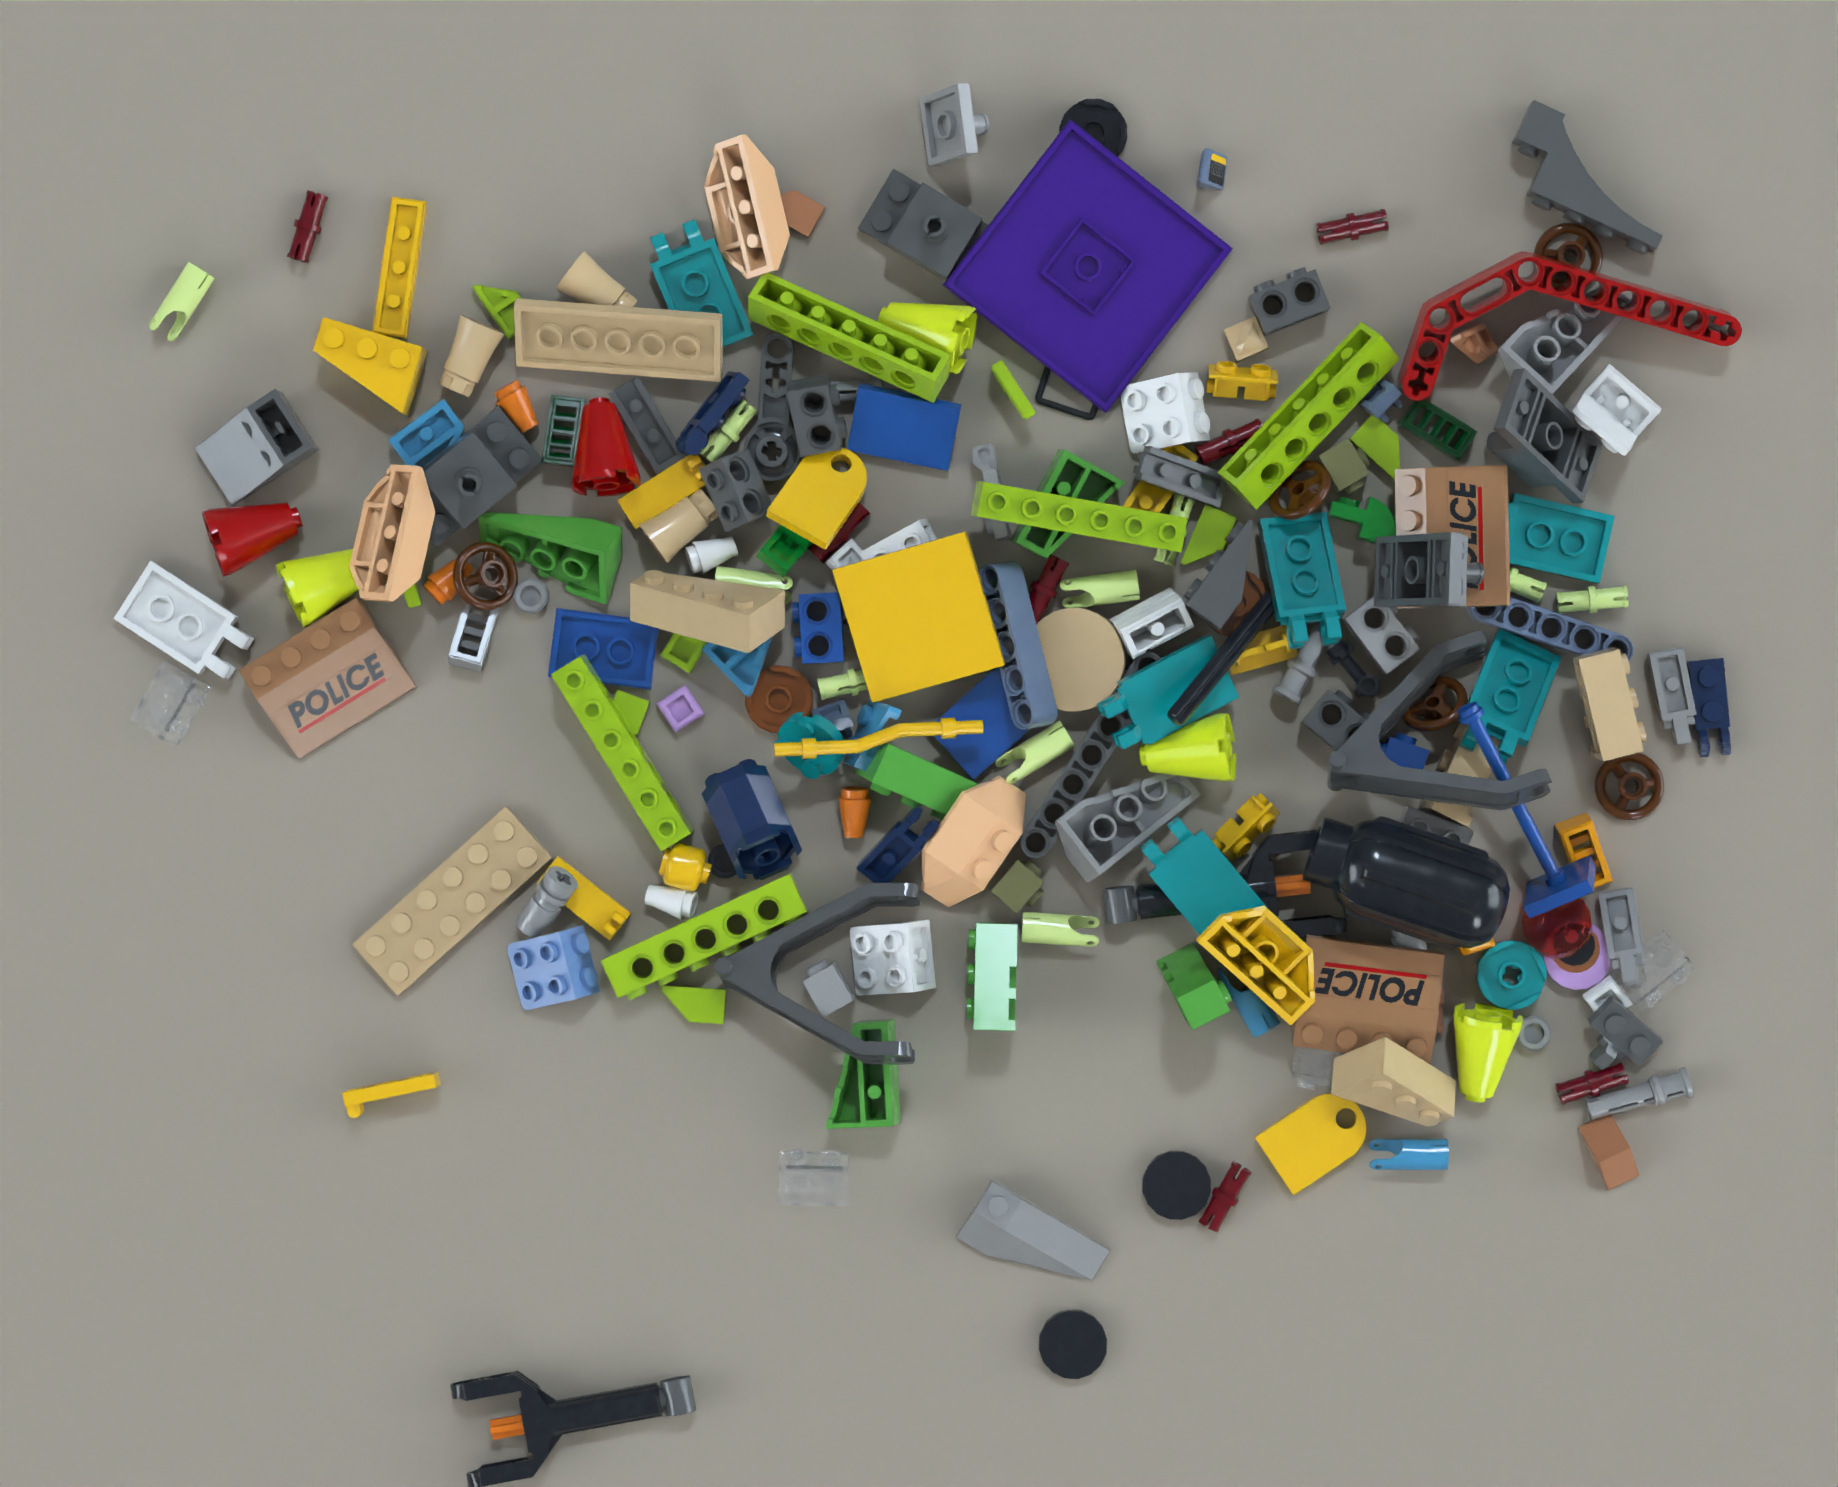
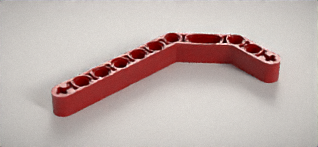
M1521 251L1423 303L1398 374V384L1408 398L1415 401L1426 399L1434 388L1453 330L1529 289L1719 346H1730L1736 343L1741 336L1742 328L1740 322L1725 310L1538 254ZM1527 261L1533 262L1534 270L1532 274L1528 277H1519L1518 269L1520 265ZM1560 271L1566 272L1567 278L1565 283L1559 287H1552L1551 279L1553 275ZM1492 279H1502V288L1496 294L1471 307L1465 308L1461 306V299L1467 292ZM1592 281H1598V292L1594 296L1586 297L1584 295L1586 285ZM1624 291H1631L1632 299L1630 303L1623 307L1618 306V296ZM1657 301H1664L1665 307L1663 312L1658 316H1651L1650 307ZM1439 308L1445 309L1446 317L1441 323H1430V315L1434 310ZM1689 311H1696V321L1692 325L1683 326L1684 315ZM1710 320L1713 324L1724 326L1726 323L1729 327L1727 331L1721 330L1718 332L1713 327L1708 326ZM1425 342H1433L1435 344L1433 353L1427 357L1419 356L1420 346ZM1415 362L1421 365L1420 370L1414 364ZM1417 376H1419L1423 381L1422 384H1415L1414 388H1412L1408 383L1409 380H1416Z

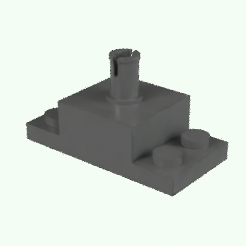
M893 168L860 223L858 230L946 281L988 224L982 221V217L923 182L922 184L917 183Z
M1525 368L1513 370L1494 426L1496 432H1491L1487 438L1489 451H1492V454H1496L1531 488L1554 485L1572 503L1584 502L1603 443L1591 431L1581 427L1575 420V416Z
M499 406L422 467L435 508V517L430 534V541L435 547L439 546L459 528L465 529L517 486L518 480L542 462V457Z
M1458 532L1376 537L1374 607H1465L1467 583L1479 585L1484 578V568L1480 562L1467 563L1468 535Z

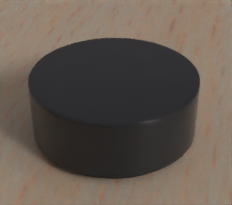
M724 844L713 848L708 856V863L712 864L711 872L715 876L724 879L735 876L737 873Z

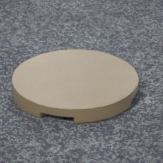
M1083 608L1061 609L1047 615L1038 622L1037 629L1057 709L1079 712L1098 707L1096 703L1111 696L1118 686L1117 681L1121 680L1125 675V646L1113 624L1101 614Z

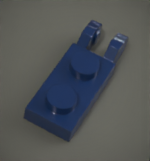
M734 371L726 373L721 382H719L687 423V426L680 433V437H677L675 445L679 452L693 456L699 455V452H702L701 450L708 444L707 434L710 431H716L725 420L723 414L731 404H737L745 395L746 389L744 387L750 380L744 374Z
M1724 658L1687 661L1697 714L1694 715L1695 724H1693V730H1696L1700 757L1709 756L1710 743L1706 729L1718 728V746L1721 755H1730L1731 740L1728 729L1730 727Z
M917 805L914 806L904 819L898 821L861 859L856 869L873 883H890L922 850L925 842L936 831L940 823L932 819L926 823L918 835L915 834L909 827L920 818L923 810Z

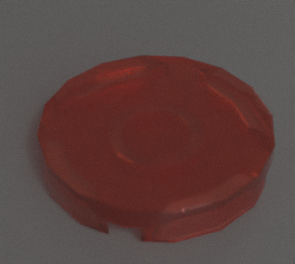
M1581 898L1530 919L1524 911L1522 918L1524 937L1530 946L1542 956L1554 959L1569 957L1577 953V950L1588 942L1593 928L1590 910Z

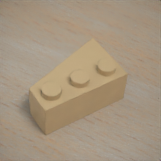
M1613 647L1573 657L1579 695L1583 699L1587 714L1584 717L1585 727L1590 728L1594 744L1589 746L1590 755L1601 761H1607L1643 752L1642 742L1647 741L1643 723L1636 720L1634 708H1638V699L1635 689L1628 686L1626 675L1630 674V665L1626 654H1621L1620 649Z
M1458 722L1452 734L1457 739L1451 751L1445 749L1437 764V768L1441 769V772L1488 779L1492 770L1478 743H1476L1473 752L1460 747V743L1469 725ZM1491 737L1495 747L1497 748L1500 741ZM1426 800L1423 808L1460 826L1469 827L1473 819L1469 816L1473 809L1471 806Z
M1387 1037L1334 1058L1332 1095L1427 1127L1437 1125L1439 1122L1454 1117L1456 1080Z

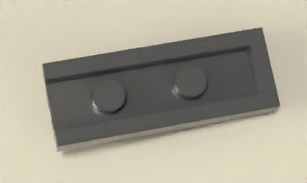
M639 376L608 393L656 474L686 457L685 454L676 449V438Z
M1144 446L1143 452L1138 453L1137 459L1140 460L1139 466L1135 465L1133 473H1136V480L1211 507L1220 508L1227 483L1217 473L1218 470L1152 446Z

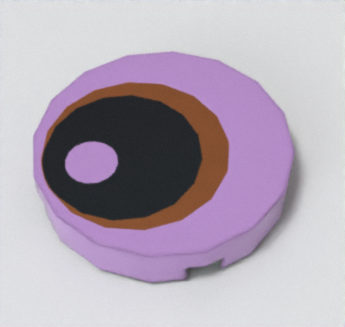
M1579 920L1566 922L1555 927L1544 941L1542 958L1545 962L1547 973L1560 986L1573 990L1588 989L1601 982L1609 972L1611 962L1608 957L1605 934L1593 924Z

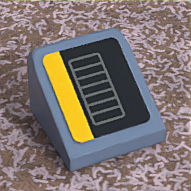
M1205 148L1202 151L1197 181L1198 187L1222 190L1224 188L1228 161L1226 155L1209 148Z

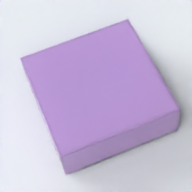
M684 685L656 703L675 733L705 714L687 685Z

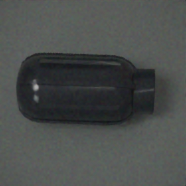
M1379 816L1374 820L1362 821L1354 826L1323 817L1313 840L1302 880L1331 889L1335 899L1345 908V912L1349 916L1450 950L1457 947L1472 948L1490 941L1504 918L1510 894L1507 873L1496 860L1488 856L1485 850L1384 816Z

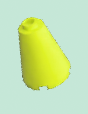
M891 302L888 307L881 309L878 322L950 354L949 373L956 375L960 373L966 364L967 359L961 358L966 348L972 349L977 330L978 316L976 313H973L976 310L974 307L966 305Z
M353 549L282 561L275 565L279 578H284V591L303 628L317 621L359 590L349 568Z
M1218 713L1194 721L1150 745L1146 743L1145 745H1140L1139 753L1142 766H1147L1149 772L1223 782L1235 780L1237 759L1236 753L1233 754L1232 742H1235L1229 714Z
M1466 1003L1455 1006L1453 1013L1459 1091L1465 1094V1099L1482 1103L1486 1101V1098L1493 1097L1521 1031L1523 1016L1519 1015L1515 1019L1513 1018L1514 1011L1483 1003H1475L1474 1009H1465Z

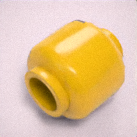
M675 843L672 849L666 848L659 874L664 875L663 880L666 885L694 892L698 888L699 883L707 884L712 864L706 863L707 855L705 850L683 843Z

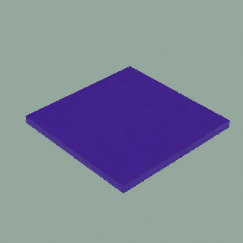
M1069 120L942 286L966 305L974 307L976 309L975 312L1092 404L1096 405L1101 411L1107 413L1233 248L1076 123Z

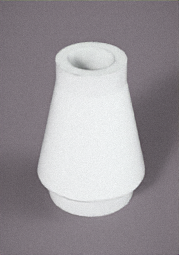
M729 536L720 539L694 541L691 546L685 547V554L692 573L701 572L705 574L728 559L738 556V550L733 537Z
M650 884L646 891L645 904L653 906L680 920L684 918L692 919L698 904V892Z

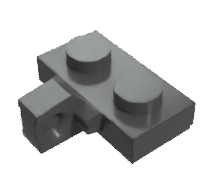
M1610 996L1587 1019L1589 1024L1600 1033L1596 1039L1599 1045L1589 1056L1592 1062L1602 1070L1610 1065L1615 1058L1620 1061L1625 1055L1640 1066L1663 1043L1662 1038L1613 996Z

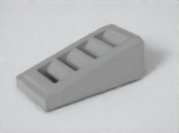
M474 595L475 597H477V598H479V599H482V600H491V599H488V598H484V597H480V596ZM464 602L448 654V663L481 672L499 608L483 610L490 612L489 618L470 613L472 606ZM467 621L486 626L485 631L466 626ZM463 635L482 640L481 644L462 640ZM459 649L477 653V657L461 653Z

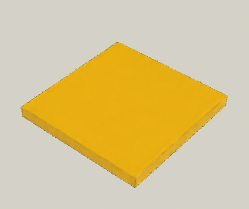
M966 531L832 570L872 703L1005 666L1004 656Z

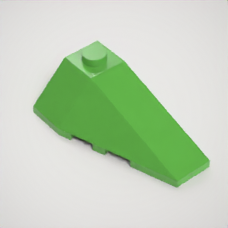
M484 512L478 517L480 542H491L503 547L515 562L523 560L538 569L536 574L547 579L550 575L566 584L565 590L573 595L607 604L623 554L622 527L592 518L494 512Z

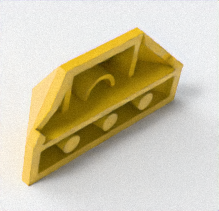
M1265 905L1220 914L1196 939L1200 945L1290 1026L1315 1002L1312 948Z

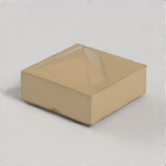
M1256 316L1223 330L1236 362L1269 348Z

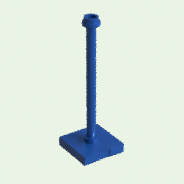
M1470 702L1459 708L1457 712L1460 724L1469 725L1496 780L1505 781L1511 779L1501 756L1480 718L1484 714L1483 708L1478 706L1477 702ZM1525 803L1511 808L1545 872L1544 875L1527 881L1523 908L1529 919L1594 891L1596 865L1591 856H1586L1558 868Z

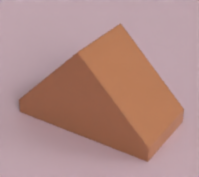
M1611 1114L1589 1121L1578 1127L1607 1190L1639 1176L1631 1148Z

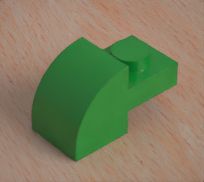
M1340 497L1339 502L1332 501L1329 504L1327 517L1359 525L1356 539L1376 544V537L1396 535L1395 520L1391 511L1376 498L1368 497L1364 509L1359 508V501Z
M780 525L760 549L756 557L784 578L793 565L804 555L812 542Z

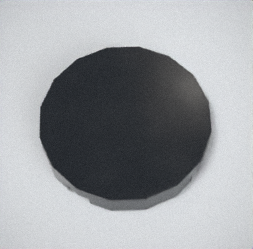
M1084 99L1073 105L1064 114L1059 126V133L1066 123L1072 120L1117 157L1122 154L1127 142V123L1112 103L1102 99Z
M1167 1151L1157 1155L1147 1166L1142 1177V1191L1147 1204L1158 1215L1170 1220H1184L1196 1215L1206 1205L1211 1193V1179L1206 1166L1196 1156L1185 1151Z
M1079 1309L1063 1310L1055 1313L1045 1322L1039 1334V1352L1043 1363L1051 1372L1063 1378L1079 1379L1091 1375L1101 1366L1107 1354V1337L1102 1324L1093 1315Z

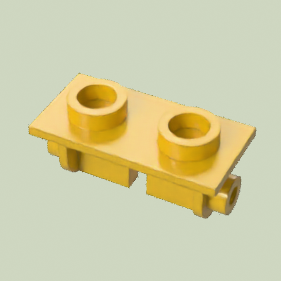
M1219 361L1216 365L1208 364V376L1214 379H1207L1206 393H1213V397L1237 399L1238 386L1245 387L1244 399L1268 402L1269 398L1275 399L1277 386L1271 384H1278L1277 370H1271L1270 366L1264 364H1253L1251 368L1237 367L1236 363L1230 361Z
M1286 625L1260 631L1231 666V675L1296 658L1297 650L1289 649Z
M1261 793L1256 797L1252 795L1236 811L1244 820L1240 826L1230 818L1214 833L1216 837L1212 840L1213 843L1231 862L1236 857L1244 856L1252 847V841L1260 833L1269 831L1277 821L1276 817L1280 812Z

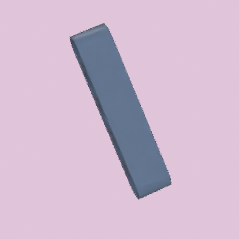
M1015 561L985 564L978 572L1006 663L1005 666L999 667L1013 723L1021 730L1051 725L1057 718V705L1023 570Z
M1511 597L1509 606H1492V611L1487 616L1480 615L1475 607H1466L1467 614L1476 622L1497 629L1500 628L1506 632L1577 656L1608 649V645L1612 641H1617L1622 645L1623 654H1626L1628 661L1633 656V644L1628 637ZM1513 608H1519L1525 615V621L1520 627H1515L1509 622L1508 615ZM1546 619H1552L1557 624L1558 631L1553 638H1548L1542 633L1541 626ZM1579 630H1584L1590 635V644L1586 649H1581L1575 644L1574 637Z

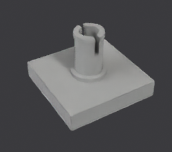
M969 83L955 84L920 98L928 167L942 166L978 153L976 135L987 134L989 120L984 113L973 114Z

